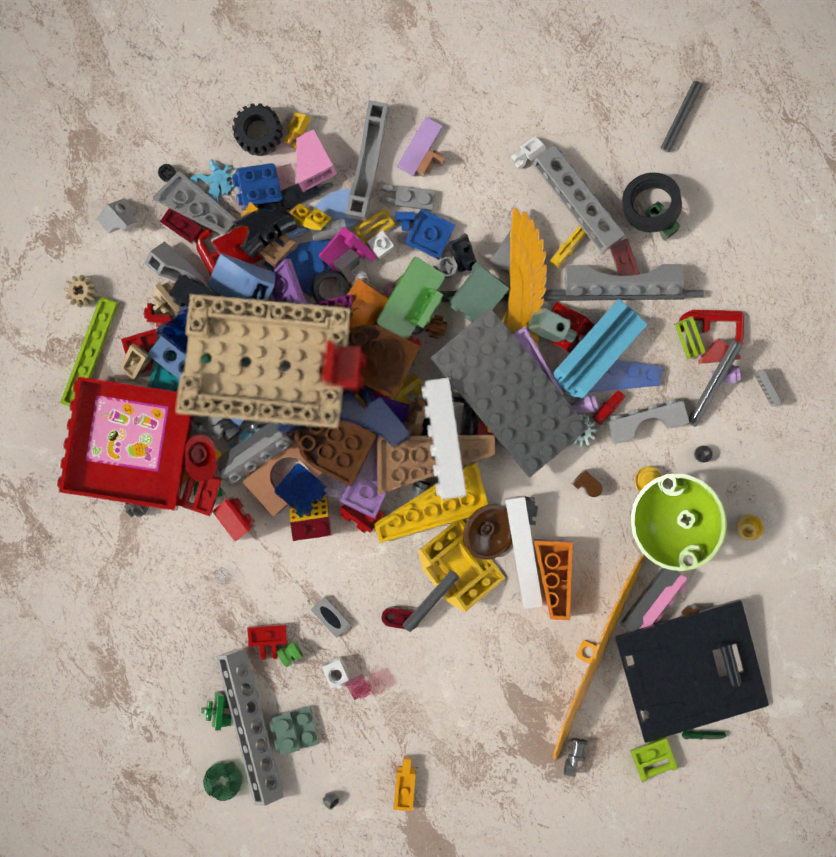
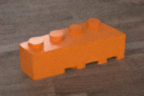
M360 278L357 279L348 293L353 294L351 311L354 312L350 318L349 330L361 325H373L389 299L388 296Z
M535 539L534 544L550 619L570 620L573 541Z

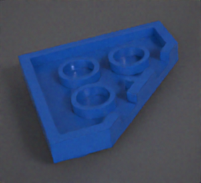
M329 239L300 243L294 251L285 257V259H291L301 289L310 297H312L311 285L313 279L317 274L331 269L319 257L322 250L329 244ZM267 261L264 262L263 265L273 271L275 269Z

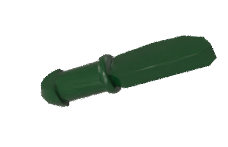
M684 731L682 737L686 740H713L725 738L726 733Z

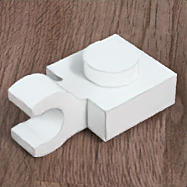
M534 136L521 145V151L514 153L511 158L516 162L515 166L521 169L525 166L527 159L532 161L536 156L544 152L546 148Z

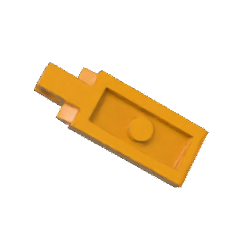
M404 755L403 766H398L393 810L413 812L416 772L415 767H411V756Z

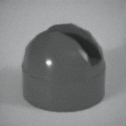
M328 792L323 798V804L329 810H332L338 804L340 798L335 793Z

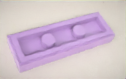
M425 117L397 167L414 177L417 168L427 151L430 150L443 126Z

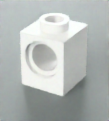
M383 230L367 242L379 260L395 249Z
M341 656L322 665L331 688L336 686L338 689L347 685L350 676ZM333 670H339L342 673V676L340 678H334L331 672Z

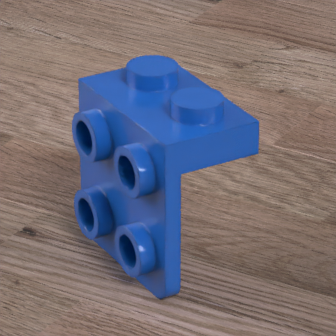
M273 163L237 168L232 176L233 185L238 190V194H236L238 206L241 205L242 211L249 207L248 204L250 202L253 205L279 202L282 199L277 170Z

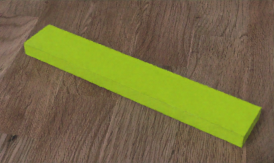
M100 296L61 398V404L70 407L71 400H74L75 396L73 385L77 377L92 378L120 303Z

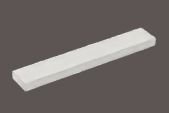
M525 495L505 498L524 609L542 607Z

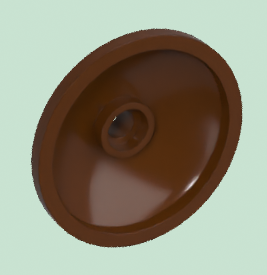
M488 504L477 509L469 517L464 527L463 540L466 549L473 556L483 560L494 559L506 552L513 542L506 507L499 504Z

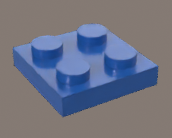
M420 209L404 244L439 260L454 230L455 224Z

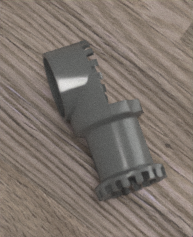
M576 737L571 738L572 748L565 761V776L575 777L577 762L585 761L586 758L584 752L588 741L585 739L580 740V738Z

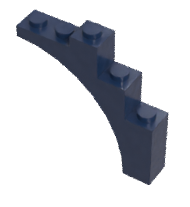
M350 391L346 394L343 393L339 421L358 424L372 430L384 438L394 449L410 438V432L381 397L377 400L375 398L370 400L364 409ZM279 423L280 426L277 429L285 438L294 431L308 425Z

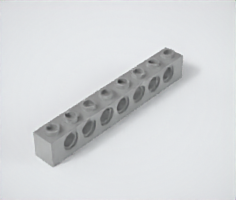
M235 649L216 657L254 805L266 806L284 797L282 793L283 788L279 781L278 768L274 762L273 749L270 745L268 730L264 723L263 711L258 699L259 694L255 688L254 675L249 665V656L246 653V649Z

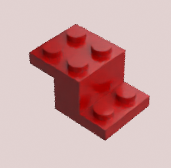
M326 340L322 382L328 387H340L350 390L351 393L359 394L360 389L364 388V377L361 372L366 367L365 353H362L361 347L336 345L335 341Z

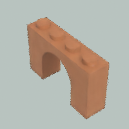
M295 431L290 434L294 441L293 444L260 465L257 470L244 476L246 478L243 481L245 486L273 517L289 504V501L275 487L272 479L273 469L280 460L287 457L296 458L316 478L322 474V472L311 467L299 453L300 450L297 441H295Z

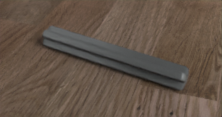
M693 81L661 145L663 151L668 153L671 151L703 86L702 83Z
M450 570L403 623L405 630L412 632L459 579V575L455 571Z

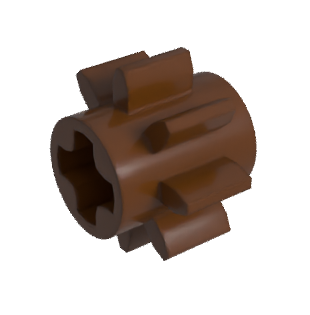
M435 314L434 318H431L425 330L430 332L429 337L438 339L439 335L444 336L447 322L443 321V316Z

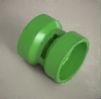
M295 641L289 643L287 648H281L277 651L285 667L292 665L294 660L303 658V654Z

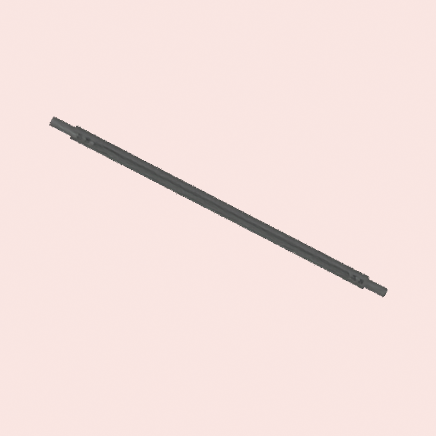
M683 288L682 294L578 296L566 295L565 290H546L541 299H544V301L684 300L685 298H703L704 290H685ZM509 290L500 301H509ZM438 291L443 294L441 302H450L448 298L450 296L453 297L457 291Z

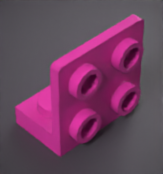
M343 226L322 250L319 257L333 270L338 272L333 262L350 248L363 260L368 258L373 262L377 255Z

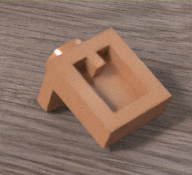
M428 150L417 168V174L423 177L426 173L429 174L434 166L432 161L443 166L445 163L443 154L436 150H433V152Z

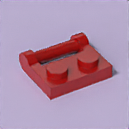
M189 476L183 497L179 500V506L211 516L222 479L213 476L208 481L200 482L194 503L189 500L195 480Z

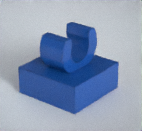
M415 211L396 212V222H402V231H409V222H415Z

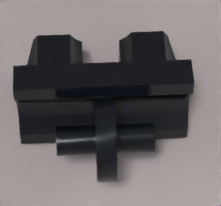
M464 233L460 238L449 242L451 255L454 256L458 271L461 273L466 270H473L472 266L477 262L468 235Z

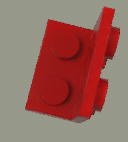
M556 302L551 312L571 322L569 329L576 331V337L573 342L565 339L558 342L548 341L570 354L589 333L594 324L586 316Z

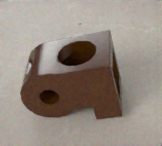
M584 469L571 483L576 489L582 486L585 493L590 497H598L603 490L601 483Z

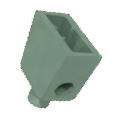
M547 309L534 312L527 328L529 332L553 342L564 339L573 342L576 337V331L569 329L571 325L569 320Z

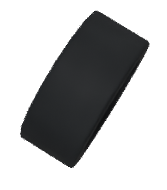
M331 270L317 274L311 285V294L317 302L325 301L319 293V287L323 280L327 278L336 279L340 283L341 292L338 297L349 293V284L346 278L338 272Z

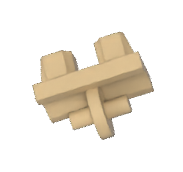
M171 281L162 285L159 282L155 285L156 289L153 291L157 296L152 299L156 304L152 309L155 312L161 310L163 314H166L169 310L174 318H176L184 307L173 303L172 297L169 296L174 285Z

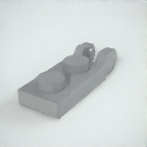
M382 185L381 190L395 192L396 198L383 196L380 197V202L395 204V206L433 211L435 191Z

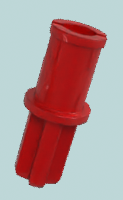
M617 390L606 403L603 402V406L592 418L602 425L611 413H615L614 410L625 399V395Z

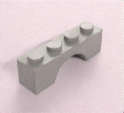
M677 398L666 401L664 406L659 407V404L647 406L648 410L641 412L640 409L629 411V415L622 417L621 414L611 416V421L606 423L612 444L634 439L637 426L649 418L660 420L667 428L689 423L684 401H677Z

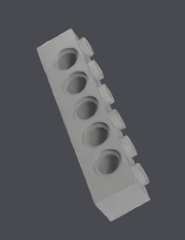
M552 145L535 157L532 165L602 254L622 240L624 237L622 227L613 221L610 212L602 207L599 198L591 193L585 180L580 179L574 166L566 161L560 149ZM552 166L558 167L560 171L554 170ZM564 181L570 182L572 186L566 185ZM576 196L582 197L583 201H579ZM588 211L594 212L595 216L589 215ZM599 226H604L607 231H602Z

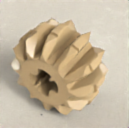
M80 275L79 278L72 276L73 282L66 281L69 288H64V291L69 293L65 298L71 299V305L77 303V307L81 308L83 304L89 306V300L95 301L92 294L96 295L98 291L92 289L97 285L96 283H91L92 279L90 277L85 279L84 275ZM79 288H82V290L84 291L83 294H79Z

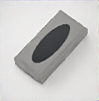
M326 596L311 609L336 638L351 625Z

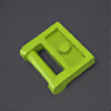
M666 737L630 750L642 783L646 782L648 778L669 770H678ZM668 759V763L647 771L643 770L646 766Z

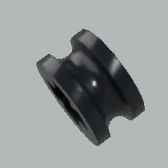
M163 164L158 169V176L164 182H168L176 174L175 168L170 164ZM169 168L172 174H169L168 178H166L163 172H166V169Z
M699 446L694 452L696 460L702 463L710 461L713 455L711 448L708 446ZM703 448L704 451H708L704 460H702L703 457L699 458L698 456Z

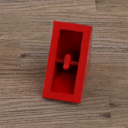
M720 338L715 339L706 350V353L700 357L698 364L720 362L729 346ZM738 354L735 360L741 359V356Z

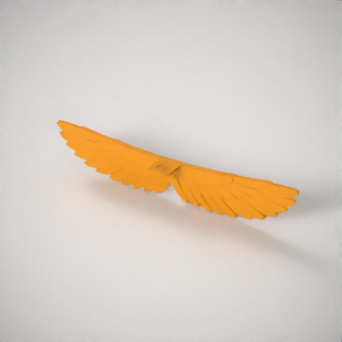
M514 208L512 211L508 311L504 313L503 324L512 334L525 326L528 328L527 323L530 322L533 313L542 310L540 308L543 305L544 299L541 298L546 292V288L543 287L547 281L545 276L547 265L543 266L546 259V251L543 252L544 240L541 239L539 241L540 232L538 228L535 229L533 219L529 221L528 214L523 211L521 215L517 208ZM529 332L538 348V344L536 342L539 341L538 335Z
M645 555L639 558L629 578L626 579L597 646L587 641H582L576 653L578 659L590 665L585 671V675L576 691V695L571 703L572 705L558 735L559 739L555 745L556 748L553 755L555 761H557L569 736L577 712L582 706L595 672L623 612L624 604L637 580L638 573L646 558ZM583 648H592V657L585 658L582 654Z

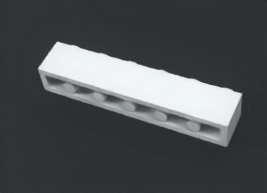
M449 378L425 381V386L422 387L423 399L427 398L428 406H424L426 418L430 419V425L427 426L428 436L433 439L430 451L431 457L435 456L436 464L433 465L434 476H438L439 484H436L437 496H441V500L465 497L466 492Z

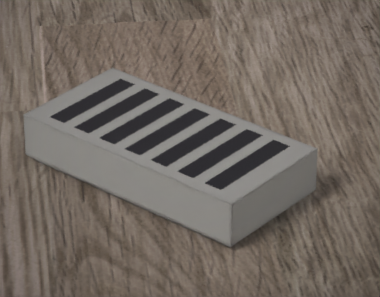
M763 369L753 373L771 407L782 404V400L766 371Z

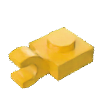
M294 112L287 127L289 133L285 136L284 143L290 144L293 139L291 147L297 149L296 138L304 134L311 118L305 114Z

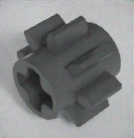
M125 503L124 506L125 512L130 517L134 515L141 517L148 511V506Z

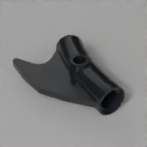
M258 209L233 221L235 226H246L248 228L245 241L240 247L251 259L273 241L297 228L295 219L290 213L286 214L267 209Z

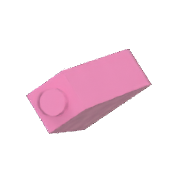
M314 129L296 138L297 182L304 192L335 176L337 173Z

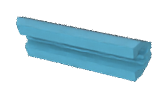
M618 299L554 371L558 386L569 396L583 398L647 326V323L627 304Z

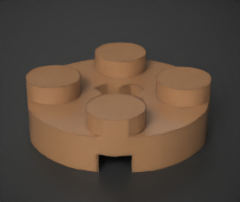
M415 397V402L411 401L405 420V422H408L405 428L410 432V436H420L422 434V424L424 419H426L424 409L426 402Z

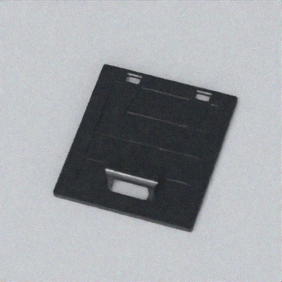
M740 599L615 636L645 743L769 706L746 614ZM733 644H736L743 669L740 672L732 648ZM719 649L722 652L727 676L719 677L713 650ZM632 655L634 664L628 666L625 656ZM647 710L649 719L643 721L641 711Z

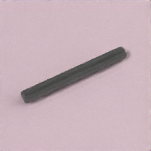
M733 340L688 418V424L691 426H698L743 346L740 342Z

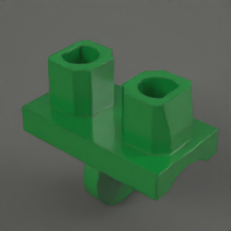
M215 692L214 705L213 701H207V707L201 708V713L206 714V721H211L212 718V727H215V731H221V727L231 726L232 720L230 714H223V708H229L227 696L221 692Z

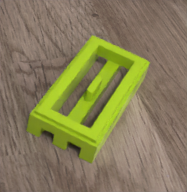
M693 317L674 323L687 359H690L692 356L696 357L700 353H706ZM689 322L699 346L697 350L687 325ZM681 325H683L690 346L692 348V352L688 351L687 345L685 343L683 334L680 329Z

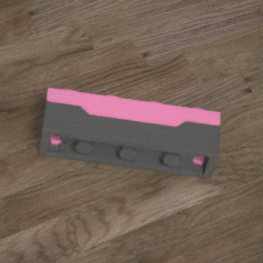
M662 567L619 624L631 632L651 626L654 622L657 623L663 615L662 611L664 608L669 607L673 603L674 595L677 591L681 592L684 589L687 578L676 570Z

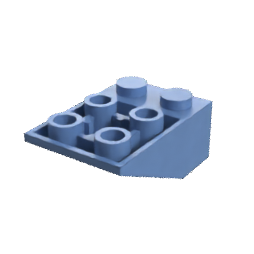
M220 253L207 285L226 298L268 301L275 285L276 273Z

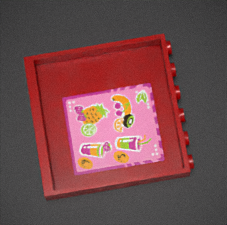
M77 377L73 385V391L75 392L74 400L72 399L70 403L71 419H68L67 422L68 438L64 440L65 456L62 457L60 463L62 474L57 481L59 492L167 510H178L185 470V445L190 439L193 415L176 413L178 392Z

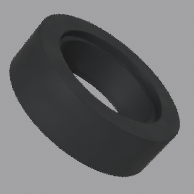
M651 172L639 175L626 186L623 192L622 205L624 215L631 226L643 232L654 233L669 228L676 222L682 210L681 191L678 184L671 177L662 173ZM649 188L662 189L671 198L669 208L663 214L656 217L642 216L633 207L636 196Z

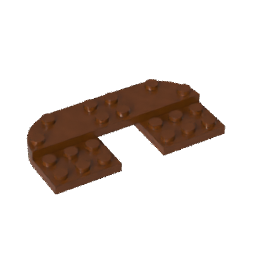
M361 325L349 330L348 346L361 347L362 353H365L366 367L361 372L364 377V385L395 400L421 346L384 327L376 325ZM343 389V393L345 394L350 391ZM339 421L338 428L308 425L295 431V441H297L299 453L311 467L349 487L353 486L378 434L358 424Z

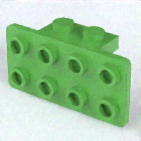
M414 257L377 317L376 323L405 339H409L416 325L424 328L430 322L434 309L439 307L443 294L437 290L445 276L422 259Z

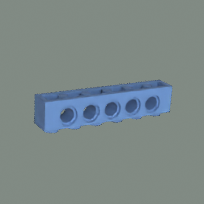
M161 336L147 355L180 380L181 373H184L183 368L186 363L187 349L183 348L181 350L176 346L178 342L170 336L167 338ZM171 351L177 353V358L174 361H170L168 358ZM230 418L239 426H242L245 419Z

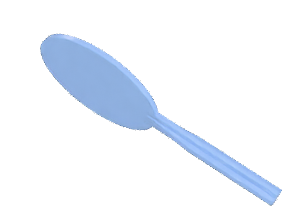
M351 189L332 192L322 198L315 206V208L332 218L331 221L344 219L346 228L357 222V220L349 219L346 216ZM301 226L285 235L290 239H294L311 229ZM279 239L275 240L280 246L284 244Z

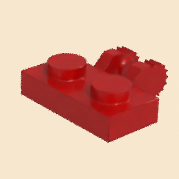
M286 624L247 627L248 646H260L261 660H266L267 657L265 645L272 646L273 659H278L277 645L288 643Z

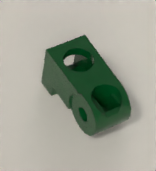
M657 201L646 209L645 213L647 217H656L663 214L667 209ZM676 221L669 228L659 231L664 241L679 231V223Z

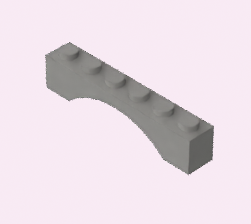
M371 100L368 103L359 160L346 209V216L349 219L364 222L367 220L389 113L387 103Z
M165 241L151 250L144 262L158 276L177 281L179 275L183 276L186 274L190 280L216 292L207 285L209 280Z
M662 264L647 273L632 276L605 274L593 270L586 265H566L564 277L566 295L574 296L682 294L684 285L682 264Z

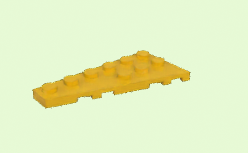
M477 462L462 467L465 497L441 500V496H437L436 485L432 486L374 523L379 542H386L469 518L477 509L488 505Z

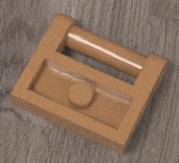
M283 235L278 239L285 244L284 247L273 241L260 251L258 255L276 268L290 252L297 248L298 242Z

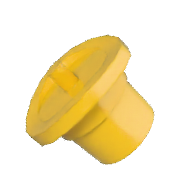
M746 514L739 519L737 532L745 540H756L762 536L764 524L759 517Z

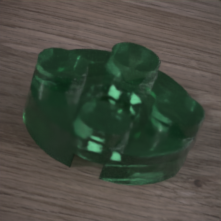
M218 761L212 764L207 769L203 779L206 793L219 801L232 799L242 785V774L235 763L231 761ZM220 776L227 778L226 785L218 783Z

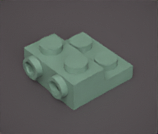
M310 705L274 714L272 721L269 722L271 732H275L277 737L274 740L276 751H280L281 755L300 751L301 748L320 743Z

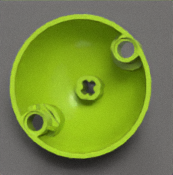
M669 474L653 480L639 493L632 509L631 526L637 545L648 559L666 569L686 571L707 563L721 548L727 532V515L719 495L707 483L696 477L684 474ZM669 478L674 482L673 488H669L667 485ZM686 517H691L692 521H687ZM688 555L694 558L693 565L688 562Z

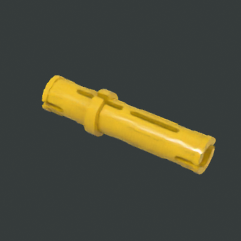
M580 225L567 241L559 246L560 249L549 260L556 268H560L561 264L568 256L573 254V250L586 236L585 231Z

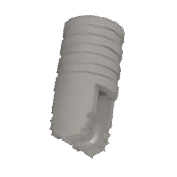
M344 219L330 221L321 230L311 229L315 233L313 234V241L317 242L334 238L343 226L346 228Z

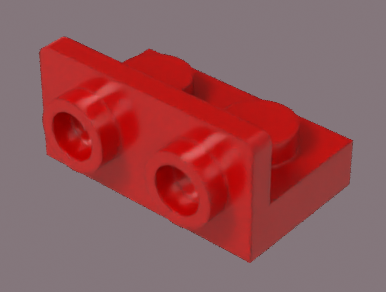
M345 504L339 510L342 512L341 516L348 522L353 520L357 523L356 527L363 533L367 531L371 533L375 527L374 523L379 521L384 515L379 510L374 519Z

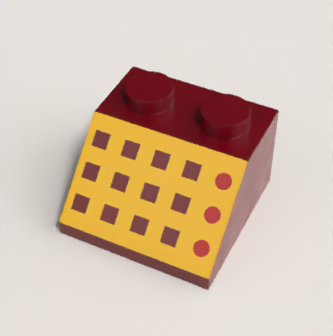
M327 496L289 502L293 541L326 537L333 534Z

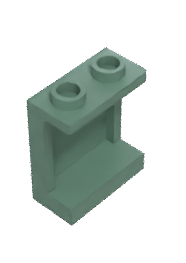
M477 262L472 266L474 271L456 294L448 298L451 302L450 307L458 313L460 311L466 314L465 318L471 323L487 309L491 308L493 310L509 290V287Z

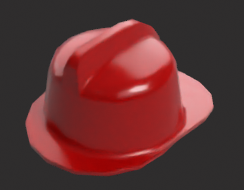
M205 435L193 436L185 445L187 473L196 481L204 482L210 480L217 468L215 445Z

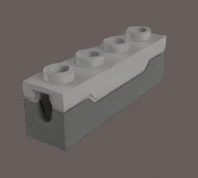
M268 423L218 458L216 462L221 477L231 484L239 481L242 477L293 444L294 441L291 435L284 438L277 429L280 426L279 423Z

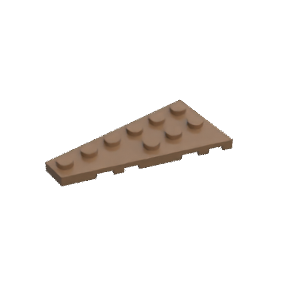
M457 435L462 466L495 455V435ZM377 436L378 495L434 476L433 465L436 464L435 456L431 457L430 445H433L432 437L410 436L409 439L394 449L384 438Z

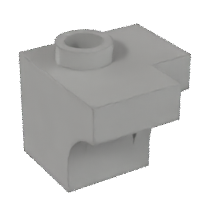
M125 198L108 204L96 219L108 233L119 229L124 231L138 223L134 217L137 211Z

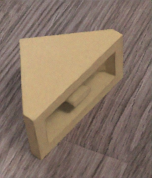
M132 344L119 369L135 380L152 358L139 345Z

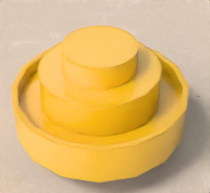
M642 467L634 476V485L641 492L645 486L661 477L662 474L654 467Z

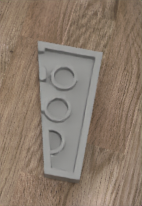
M180 171L153 196V200L221 235L227 234L235 226L233 221L236 218Z

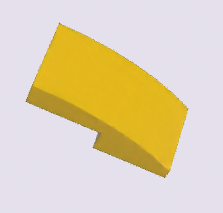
M300 203L289 212L297 224L314 230H321L332 220L330 216L318 208L311 211Z

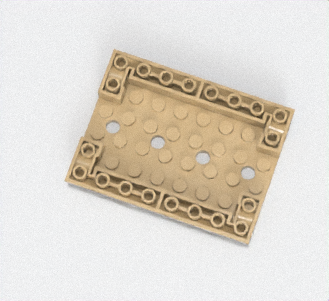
M190 295L186 334L189 339L185 372L181 373L176 413L338 428L343 389L325 386L322 382L323 374L320 373V367L324 365L326 340L335 341L336 345L348 346L350 309ZM205 354L212 356V360L208 364L202 363V357ZM248 357L252 361L251 365L244 368L241 366V361L243 358ZM282 362H290L291 368L288 371H282L280 369Z

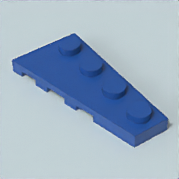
M616 360L588 393L660 386L663 367Z

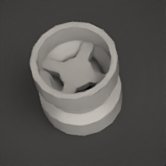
M451 257L442 258L438 264V271L445 278H451L456 274L457 263Z

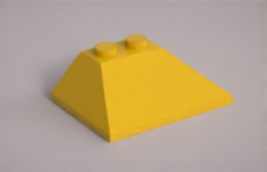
M458 520L451 523L418 551L422 570L435 587L450 570L455 571L459 575V579L444 594L443 598L461 611L466 612L501 583L505 577L492 559H479L466 549L463 540L465 523L463 520Z

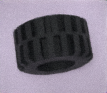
M252 103L248 108L247 106L242 107L243 111L236 113L238 117H234V125H232L233 135L239 146L245 152L247 151L249 154H256L257 156H261L262 153L268 155V151L276 150L275 146L280 145V138L283 137V128L275 111H272L267 105L264 107L261 103H258V106ZM254 121H265L269 126L267 134L261 139L249 138L247 135L249 125Z

